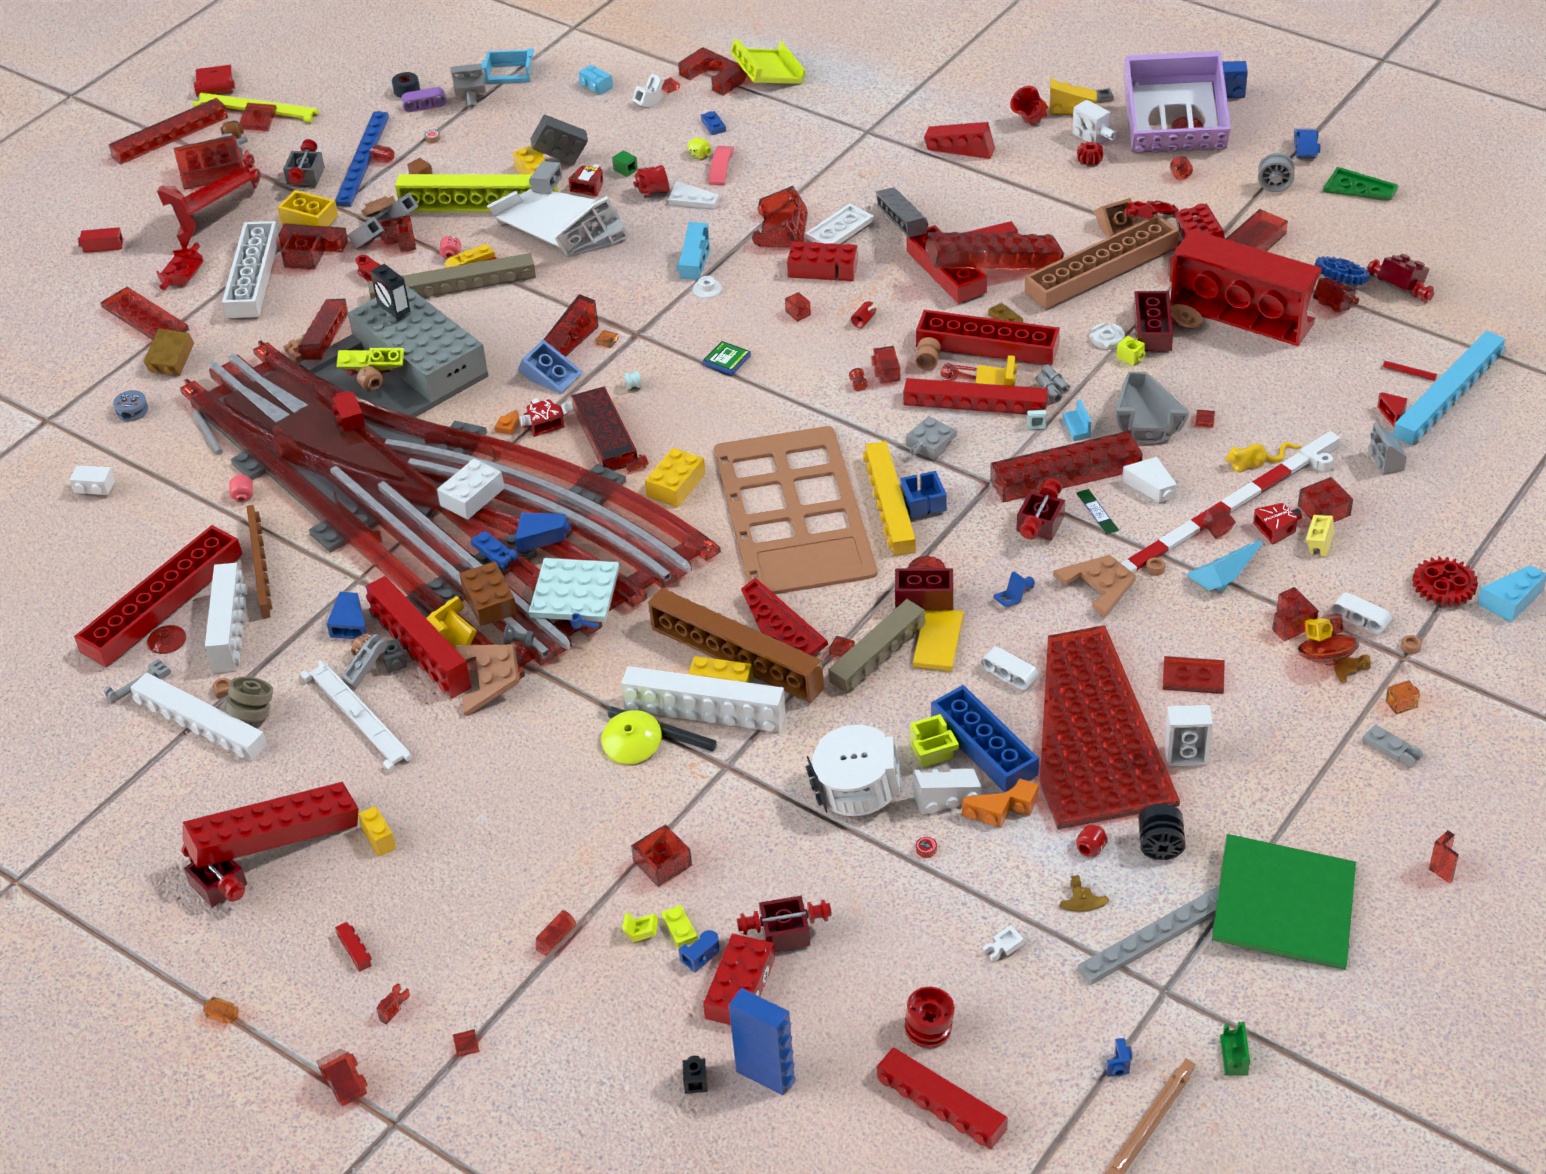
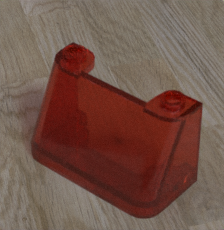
M794 186L759 199L757 210L764 220L761 233L758 230L753 232L752 241L755 245L759 247H791L792 242L804 241L808 210Z

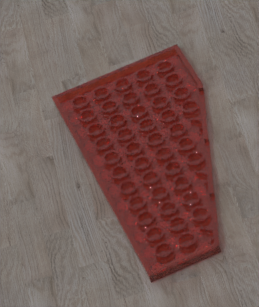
M1105 625L1048 635L1040 785L1057 830L1140 814L1147 806L1165 803L1175 807L1180 806V799Z

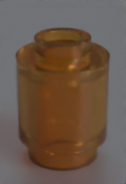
M213 996L205 1002L203 1012H205V1017L224 1024H232L238 1016L239 1009L233 1002Z

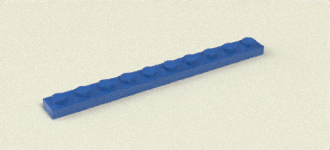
M376 111L372 113L336 197L337 207L352 206L388 121V112Z

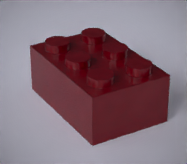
M895 568V609L908 599L924 610H953V568Z

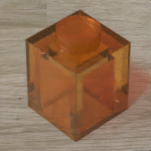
M1408 680L1388 687L1385 701L1397 715L1417 708L1420 692Z

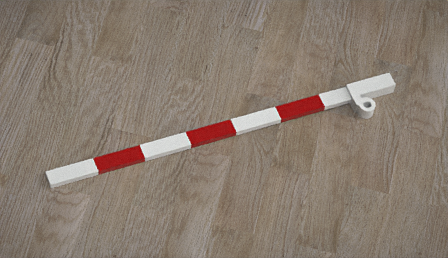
M1331 431L1327 432L1300 449V452L1147 546L1121 564L1132 573L1144 567L1149 559L1158 558L1221 519L1224 514H1229L1307 464L1322 472L1331 470L1333 457L1328 453L1339 447L1340 437Z

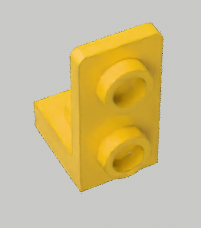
M458 596L447 601L438 610L432 612L426 619L448 640L449 636L446 632L448 628L444 623V619L448 611H454L457 614L464 607Z

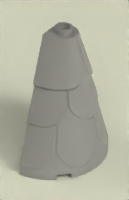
M1128 372L1122 384V391L1115 409L1120 429L1131 440L1143 444H1155L1170 439L1171 435L1183 428L1189 415L1187 408L1178 402L1173 395L1165 390L1147 372Z

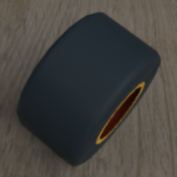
M402 72L396 74L391 80L394 95L399 98L404 93L420 90L418 76L415 73Z

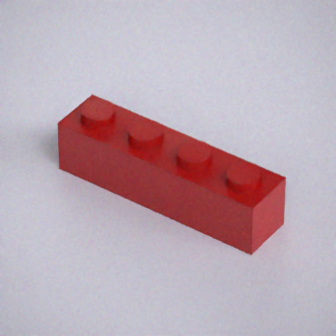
M347 921L336 926L337 936L358 971L361 972L371 967V955L369 952L366 953V947L363 943H360L359 935H355L354 927L350 926Z

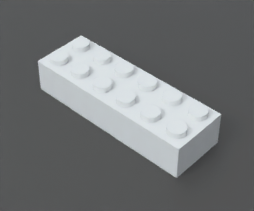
M237 563L214 565L205 649L213 673L237 671V663H240L239 649L242 648L240 635H243L241 622H244L245 619L243 608H246L244 595H247V586L242 582L243 572L239 570Z

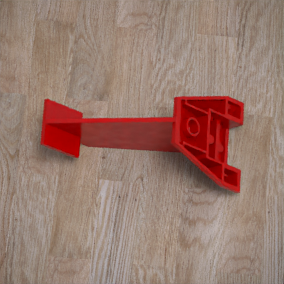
M248 150L244 152L242 158L245 167L185 197L175 186L158 187L157 193L163 206L171 204L179 221L180 228L177 238L182 249L187 248L196 228V222L192 214L249 181L252 182L254 189L258 187L261 173L258 168H255L254 156Z

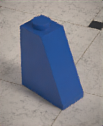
M521 513L515 536L517 552H524L565 541L566 534L570 532V522H567L566 514Z
M339 592L327 622L330 638L355 639L367 633L358 593Z

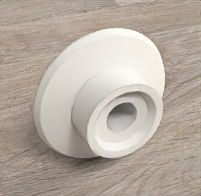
M704 276L693 286L692 291L697 297L713 298L721 293L722 285L713 277Z

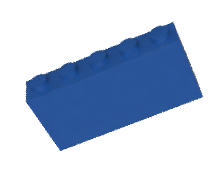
M741 988L729 1004L736 1072L783 1095L787 1089L792 1088L796 1080L794 1075L795 1063H793L794 1050L792 1049L793 1037L791 1036L790 1013L788 1010Z

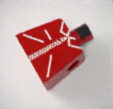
M1284 503L1260 507L1254 510L1253 523L1273 545L1296 532L1297 521L1302 519V512L1298 508L1291 511Z

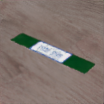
M1089 489L1076 492L1106 534L1119 531Z

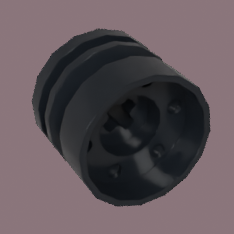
M1163 803L1147 806L1140 812L1138 816L1140 847L1145 856L1155 860H1169L1183 853L1186 848L1183 813L1179 808Z

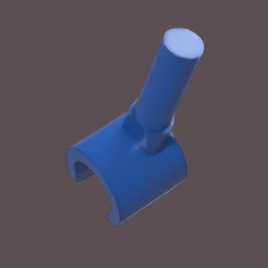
M579 613L572 614L573 620L571 619L570 622L573 628L578 629L582 626L598 628L597 623L582 620Z

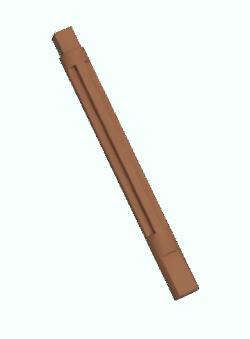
M1186 1058L1181 1066L1175 1070L1104 1174L1126 1173L1189 1081L1190 1075L1194 1071L1195 1063Z

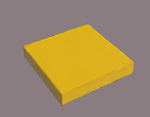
M448 611L444 619V623L448 628L446 632L449 639L447 641L455 649L456 645H471L477 630L454 611Z

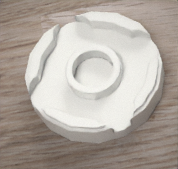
M1107 323L1096 325L1092 328L1090 334L1091 343L1101 349H1115L1117 344L1125 338L1124 330L1116 324L1107 325Z

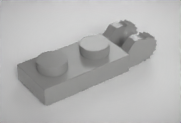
M373 634L365 645L361 647L342 677L357 688L379 657V654L384 653L388 645L386 640L381 639L378 634Z
M1376 724L1363 736V742L1409 767H1413L1416 763L1415 761L1423 757V751L1415 745L1408 744Z

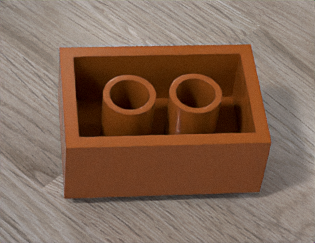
M496 561L459 573L462 590L480 626L517 614L515 598Z

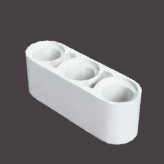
M1342 593L1331 607L1335 616L1373 634H1381L1392 621V616L1387 610L1350 593Z
M993 647L980 661L982 667L987 672L1020 690H1026L1039 677V673L1034 666L999 647Z

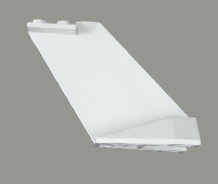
M532 189L520 194V196L515 191L488 205L489 210L500 226L507 223L562 249L566 257L616 244L629 237L608 195L594 200L554 191L550 194L532 192Z

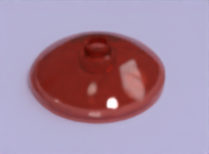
M1335 634L1322 641L1310 639L1299 645L1298 653L1306 660L1332 666L1356 652L1359 648V640L1354 636Z

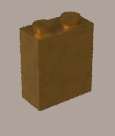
M158 329L143 362L152 373L180 376L194 346V341L189 333Z

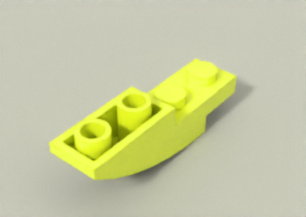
M370 348L369 351L338 350L336 367L338 369H356L357 372L365 366H373L378 371L403 366L405 349Z

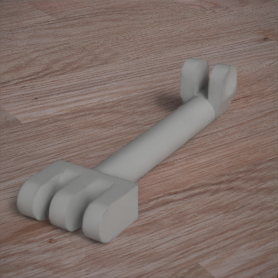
M159 659L148 665L150 671L147 673L159 679H163L171 673V670ZM142 676L116 692L110 686H107L104 689V693L108 701L113 703L131 692L130 687Z

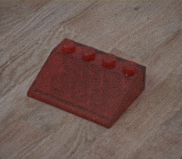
M235 135L173 148L184 190L207 186L244 167Z

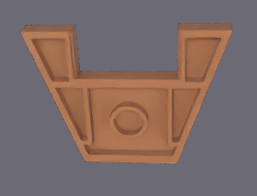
M1111 555L1053 570V576L1065 586L1081 577L1103 596L1093 601L1092 607L1105 618L1136 581V575Z
M456 645V650L467 663L477 661L480 690L462 696L463 712L466 716L520 682L516 650L513 645Z

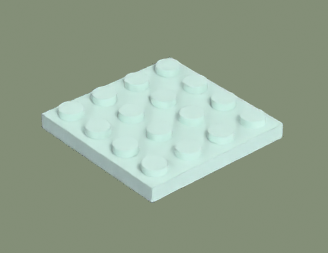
M544 558L529 609V617L573 620L572 614L579 613L582 620L606 622L620 568L619 562Z

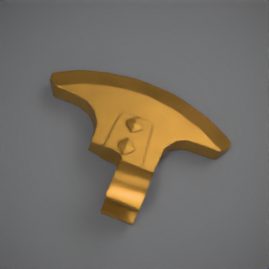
M1342 649L1338 653L1334 663L1336 676L1342 683L1347 682L1349 674L1358 673L1359 667L1365 670L1371 668L1369 655L1351 658L1347 656L1346 649Z
M1076 875L1071 876L1070 880L1073 897L1069 900L1061 901L1059 907L1077 912L1091 911L1108 903L1109 898L1107 896H1095L1091 892L1090 887H1081L1080 876Z

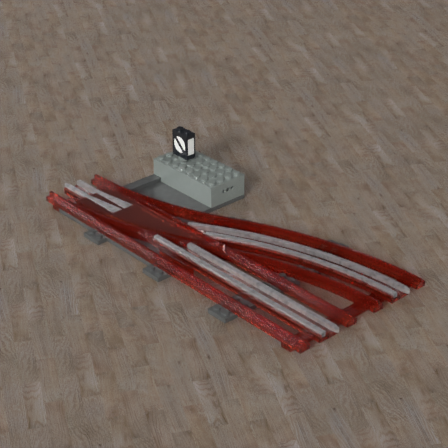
M385 263L370 271L376 298L347 313L352 335L299 362L300 365L282 354L270 343H264L259 340L257 341L258 347L254 348L253 352L263 363L252 367L238 354L233 353L228 356L230 362L222 366L214 361L209 362L210 377L220 386L207 391L195 380L191 382L189 379H185V385L180 387L181 393L190 401L191 406L195 410H199L208 422L242 451V453L231 458V463L242 474L251 478L252 481L267 473L321 522L309 529L310 535L330 553L350 543L408 595L406 598L425 618L456 596H458L461 602L463 600L468 602L462 590L459 573L492 562L481 552L472 555L429 517L434 509L440 511L471 539L486 531L510 550L513 549L517 553L518 559L514 562L510 561L508 566L503 569L499 567L502 575L505 576L512 572L535 592L541 570L529 560L537 556V550L531 549L517 552L515 536L520 518L484 505L467 520L440 506L437 489L474 458L502 472L504 489L494 499L532 513L566 514L567 522H570V532L566 534V538L575 532L638 570L628 577L618 572L609 611L623 602L634 608L648 599L647 593L644 591L645 588L655 583L664 589L692 571L690 560L699 555L705 561H708L721 552L719 545L690 524L649 499L622 486L626 483V476L602 465L596 464L591 470H587L549 454L486 436V427L455 420L448 427L415 418L489 377L485 352L480 341L405 285L404 278ZM370 348L405 349L403 366L379 371L383 377V382L375 391H367L357 382L358 372L356 369H338L336 367L338 350L369 351ZM347 390L348 393L354 392L363 414L365 426L344 432L342 425L338 426L337 415L334 416L331 405H334L333 397H336V393H342ZM477 452L491 456L494 460L496 457L553 475L575 485L568 490L534 475L471 455ZM607 500L618 504L660 528L681 542V544L671 548L648 531L602 506V504ZM380 525L432 570L438 578L425 584L380 544L382 543L380 531L373 530V528ZM489 527H492L509 535L502 539L497 533H495ZM567 540L539 547L559 559L602 561ZM510 586L509 588L515 598L517 614L492 623L503 633L507 623H510V626L515 629L516 633L526 634L527 631L534 632L532 647L525 646V642L513 640L517 645L515 650L519 680L525 676V672L521 667L526 663L535 660L542 666L572 647L571 638L569 637L580 630L588 637L603 627L602 622L588 621L597 623L598 628L582 626L575 629L572 627L570 620L559 619L552 623L549 619L530 618L529 609L531 604ZM457 613V615H459L463 620H465V621H466L468 624H470L474 629H476V628H475L469 621H467L461 614ZM476 629L477 632L471 645H495Z

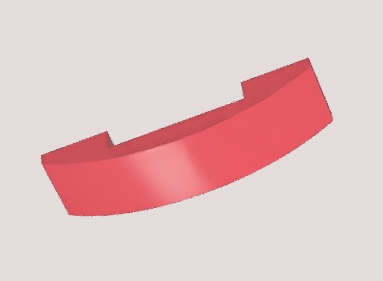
M734 146L716 147L711 163L709 185H725L727 168L730 158L733 156Z

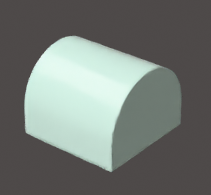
M1046 410L1027 411L1028 430L1046 429Z

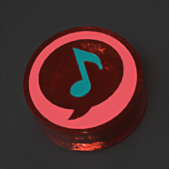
M922 837L917 840L916 853L920 857L930 858L936 854L937 842L933 838Z

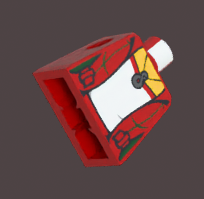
M594 164L592 167L585 165L579 167L568 178L570 192L598 197L604 183L601 167L597 164Z

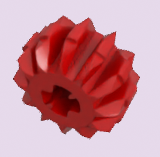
M1087 141L1078 146L1077 159L1082 165L1094 166V164L1098 165L1103 160V146L1099 145V143Z

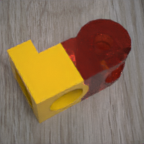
M1332 613L1315 620H1306V637L1322 641L1343 632L1342 614Z

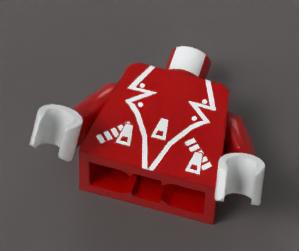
M533 399L531 404L526 407L527 412L520 416L521 427L528 428L530 425L533 437L565 428L563 416L567 415L570 411H574L570 401L559 406L549 399L544 401Z

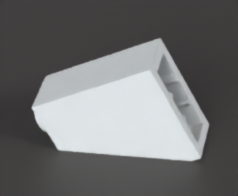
M1157 457L1123 466L1122 480L1127 485L1157 503L1176 498L1177 484Z

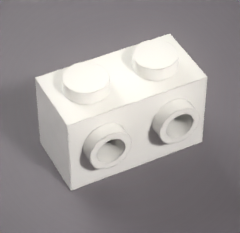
M76 466L70 478L73 492L79 494L109 495L115 482L111 467Z

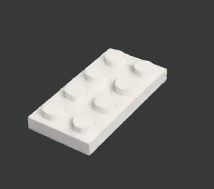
M849 203L806 232L805 239L818 243L841 244L872 223L874 216Z

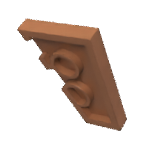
M384 196L365 204L366 208L361 211L366 216L384 209L396 201L393 196Z

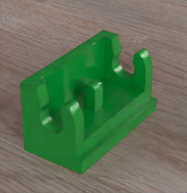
M1238 1022L1235 1030H1230L1227 1023L1223 1026V1033L1220 1034L1225 1075H1248L1250 1054L1245 1022Z

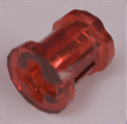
M855 368L849 372V378L853 382L852 387L855 391H863L867 388L868 382L864 378V371L861 368Z

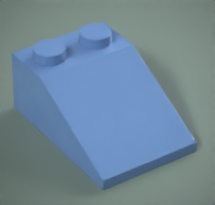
M544 339L521 360L518 371L530 381L560 394L583 373L582 370Z

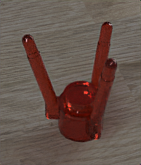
M947 363L941 369L943 381L956 380L959 375L976 380V376L957 370L976 371L977 368Z

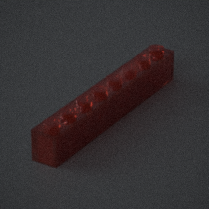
M217 98L209 100L108 144L111 156L120 165L227 119L226 107Z

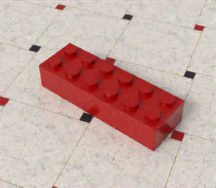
M936 225L927 227L926 234L913 237L906 236L907 252L958 304L987 293V276Z

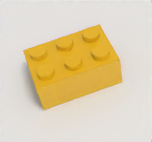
M294 190L277 207L281 223L320 234L338 217L335 200Z
M672 448L645 479L647 497L679 507L706 474L704 458Z
M694 656L688 675L746 683L753 682L752 664Z

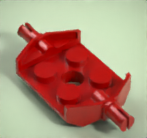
M1159 200L1147 202L1132 201L1128 204V208L1125 209V215L1127 216L1132 215L1152 219L1153 215H1157V213L1176 218L1175 212H1179L1178 207L1174 204L1171 205Z
M194 243L191 248L173 250L174 257L161 273L158 270L156 271L158 279L162 282L160 285L161 290L165 291L169 285L183 286L202 265L204 260L202 255L197 252L200 248L198 243Z

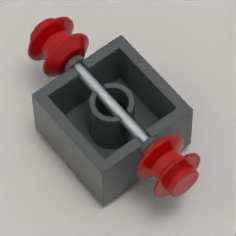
M305 139L300 147L301 151H291L283 168L287 185L317 186L325 166L322 152H316L318 146L315 141Z

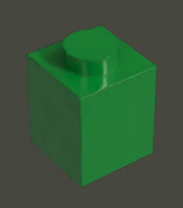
M624 150L612 157L614 171L625 177L630 176L638 169L637 157Z

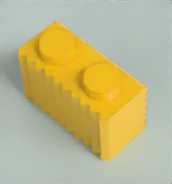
M377 806L358 814L362 831L377 856H382L397 848L393 833Z

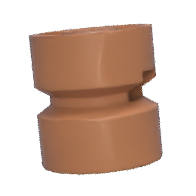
M930 337L920 340L915 363L920 369L932 370L937 366L940 343Z

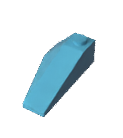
M1260 540L1247 544L1230 552L1228 555L1213 560L1214 562L1202 565L1188 572L1187 576L1208 590L1215 588L1218 591L1229 587L1228 583L1237 578L1263 543Z

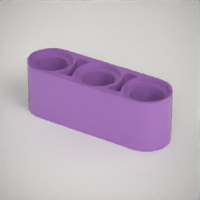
M441 87L407 92L401 97L403 108L407 112L442 107L447 102L444 89Z

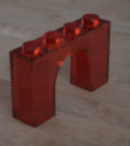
M704 47L678 62L679 76L688 80H692L706 71H719L718 74L711 78L712 91L722 96L748 80L746 72L739 63Z

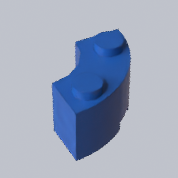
M1314 128L1294 129L1296 158L1317 157L1321 151V145L1317 143L1318 130Z

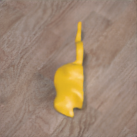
M1285 442L1280 446L1278 456H1270L1265 447L1259 443L1252 444L1244 449L1234 446L1226 456L1225 462H1231V466L1236 472H1243L1249 468L1261 467L1265 461L1280 463L1284 459L1286 448L1300 449L1302 446Z

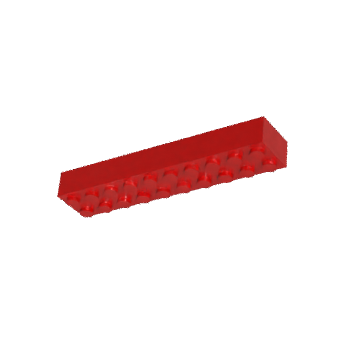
M213 525L208 527L77 633L74 638L79 652L104 667L109 666L212 581L214 565L233 563L243 554L238 538Z

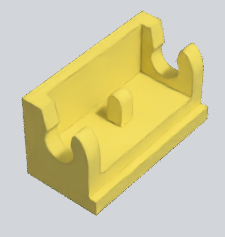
M1313 515L1306 537V543H1308L1309 552L1312 555L1314 554V548H1319L1321 556L1327 557L1335 533L1333 516Z

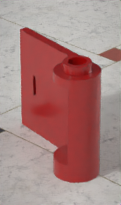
M231 64L196 69V82H194L196 97H199L200 93L216 95L233 92L235 83L232 80Z

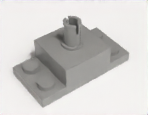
M481 63L450 67L456 96L466 95L467 107L477 106L475 94L486 93Z

